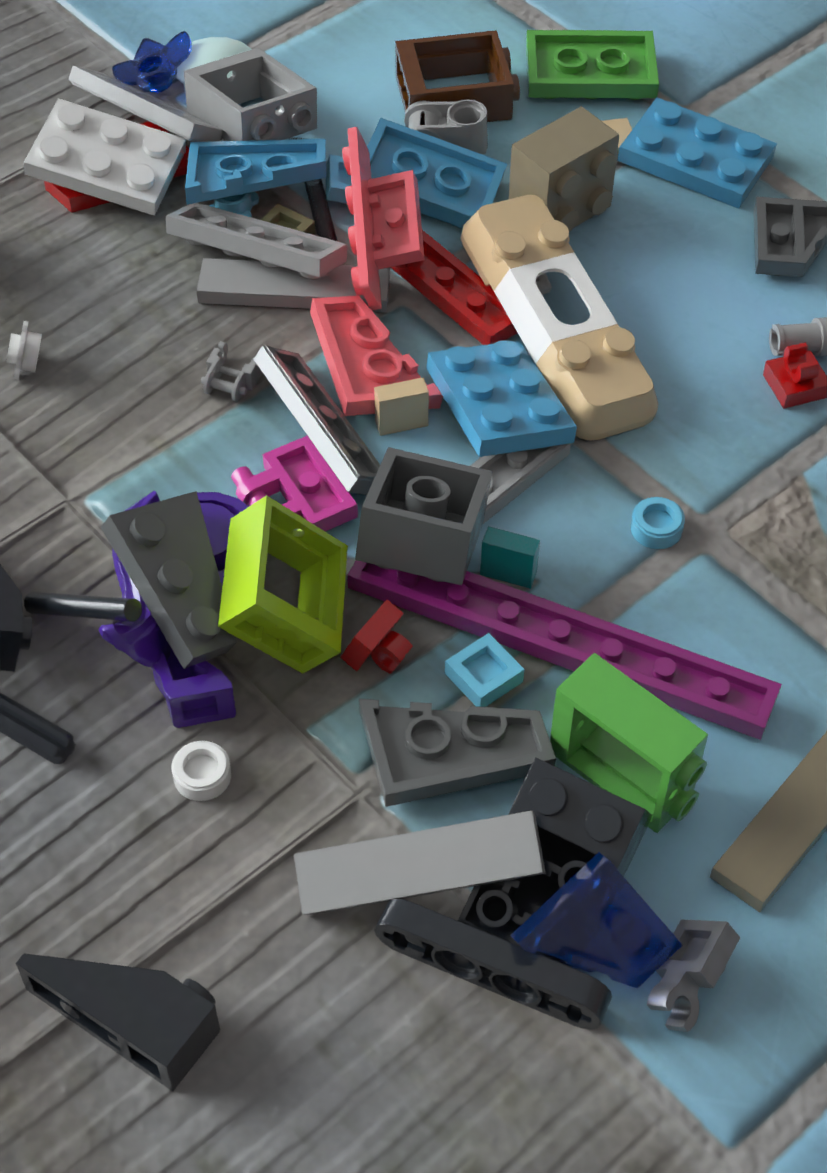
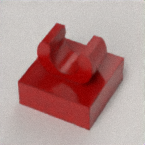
M806 342L787 346L784 350V357L765 362L763 376L783 409L827 398V375L811 350L807 351L808 345Z
M386 600L354 636L340 658L355 671H358L371 656L373 661L382 670L391 674L413 647L403 635L392 631L404 613L389 600Z

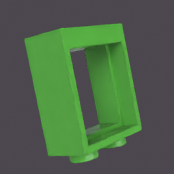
M593 653L556 689L550 737L555 757L589 783L646 809L653 815L648 827L656 833L671 818L681 821L690 812L699 797V793L694 790L696 782L702 776L707 766V762L702 758L708 734L599 655Z

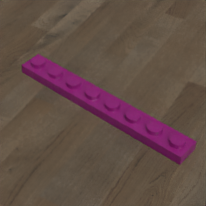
M358 560L355 561L347 574L349 589L382 601L389 600L393 605L480 637L489 633L501 645L575 671L593 653H596L668 706L759 740L762 739L782 684L469 571L466 572L462 585L438 582L425 576L395 569H384L375 564Z

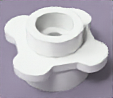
M23 321L21 335L11 333L6 362L16 364L14 379L19 380L20 370L33 373L36 371L42 334L27 331L29 321Z

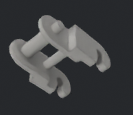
M220 341L218 348L213 349L206 361L207 374L201 378L203 392L210 394L213 389L232 393V401L238 402L242 395H246L247 390L252 391L263 372L253 360L254 358H252L250 364H245L241 371L223 366L228 353V344ZM222 374L237 377L235 383L219 378Z

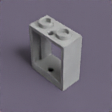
M259 48L184 70L187 111L193 116L224 130L222 138L226 141L285 140L317 129V88ZM232 71V76L227 78V74ZM259 97L265 100L244 108L238 105Z

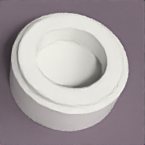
M196 741L182 747L173 758L171 767L174 784L178 792L184 797L194 801H207L221 795L229 786L231 780L230 761L226 751L221 746L210 741Z

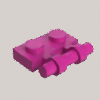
M308 435L262 454L263 465L266 471L253 475L248 467L242 466L237 468L231 475V479L237 487V498L247 506H251L266 495L270 497L281 492L287 501L282 504L283 506L325 532L358 518L356 501L347 492Z

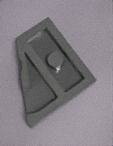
M756 197L754 206L755 274L804 276L827 243V201Z

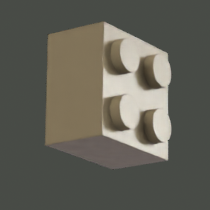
M581 106L513 143L511 149L509 199L531 194L540 197L554 220L564 223L568 227L569 232L593 216L602 214L611 206L613 198L619 134Z

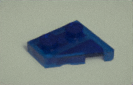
M600 852L510 935L524 951L533 954L538 951L562 959L569 966L590 973L594 971L604 973L611 980L637 989L683 946L609 859Z

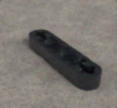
M404 899L389 900L374 929L376 936L381 942L401 954L582 1029L592 1030L599 1028L612 999V994L608 987L586 973Z

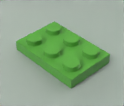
M526 31L528 97L544 99L628 98L632 100L658 97L659 78L653 31Z

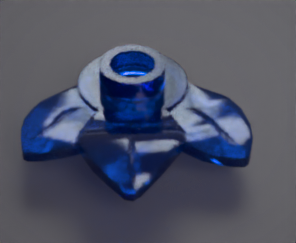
M186 31L175 35L166 45L149 38H144L133 60L121 62L112 67L115 79L127 85H138L144 92H163L172 85L176 78L177 67L190 55L192 50L191 39Z

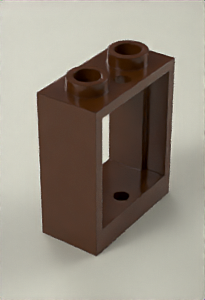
M497 30L395 41V73L405 111L411 104L418 101L454 102L468 99L478 101L486 107L487 122L512 119L513 101H519L520 98L519 79L517 74L510 73V51L508 47L502 48ZM486 73L489 79L488 83L426 89L424 80ZM424 113L421 114L420 125H425Z

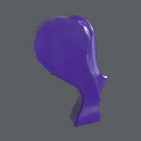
M151 492L125 511L159 502L160 499L157 492ZM197 492L223 586L230 519L249 506L236 497L219 492ZM112 548L113 562L122 591V598L137 599L142 605V614L134 622L118 621L116 624L101 625L99 632L102 638L119 651L126 653L134 661L143 666L152 667L155 684L166 698L174 727L182 728L235 718L236 708L230 680L207 661L185 669L182 667Z

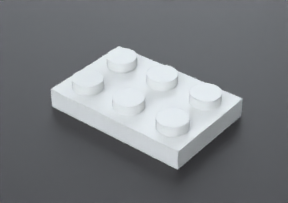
M58 98L24 161L25 175L155 216L186 152V139Z

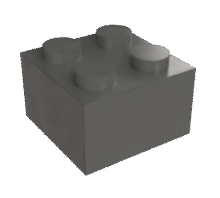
M388 447L362 505L355 560L375 564L384 569H395L425 576L438 582L462 585L484 522L493 471Z

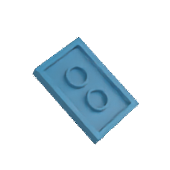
M656 97L619 147L617 161L739 209L773 159L777 143L762 138L755 133L720 122L716 118L707 117L686 109L674 102Z
M381 117L367 146L370 153L372 179L413 170L418 180L420 213L459 228H463V225L482 206L494 202L507 167V163Z
M503 340L488 345L473 347L457 346L448 350L428 352L426 369L479 457L574 443L577 430L576 424L520 341Z

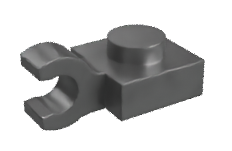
M681 919L654 967V970L660 975L662 980L653 987L647 1001V1006L651 1010L670 1011L672 1009L671 1015L665 1024L668 1030L688 1032L694 1027L699 1015V987H715L740 940V936L728 922Z

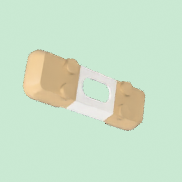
M524 195L484 205L463 225L461 234L462 245L486 286L491 285L536 366L576 424L575 436L590 441L600 440L649 424L654 419L658 410V400L652 379L635 353V338L629 330L619 327L571 248L568 227L564 223L554 220L544 201L536 195ZM547 272H558L566 275L572 281L590 313L589 319L575 325L564 324L559 321L537 287L536 279L538 276Z

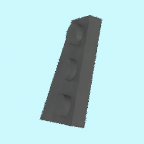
M197 491L109 515L101 529L182 667L185 669L226 654L237 643L236 636L218 627L222 584Z

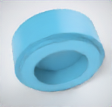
M647 498L640 501L633 510L630 526L631 533L635 540L645 547L666 549L672 547L681 539L685 515L678 504L667 498Z

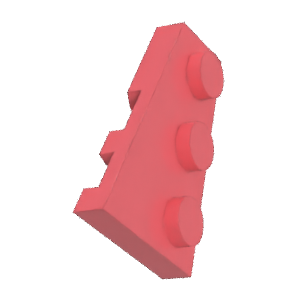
M360 296L312 298L310 314L344 416L375 414L374 387L421 378L417 373L419 365L409 353L402 355L389 340L390 331ZM426 383L429 391V409L440 408L443 398L441 392L434 383L428 385Z

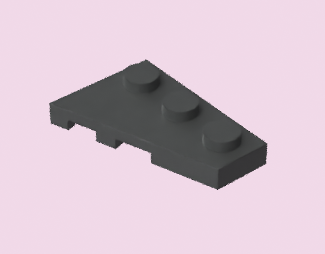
M359 698V712L385 807L526 777L535 757L555 766L556 757L541 713L538 710L470 706L465 712L432 710V703L410 702V708L379 706V700Z

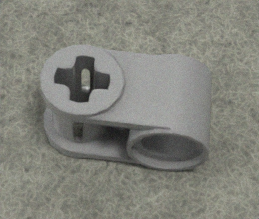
M468 99L454 102L418 101L411 104L405 111L404 122L406 127L482 155L486 153L488 148L487 110L482 103ZM422 113L425 114V125H420Z

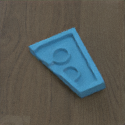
M326 139L190 142L185 183L186 203L188 205L326 178Z

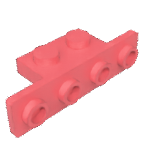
M358 127L348 128L349 146L342 149L347 174L351 176L352 186L345 188L346 201L351 215H354L355 226L348 228V236L354 255H357L358 264L357 267L351 268V277L356 295H363L371 310L374 311L382 309L379 270L425 260L418 180L413 170L372 179L369 150Z

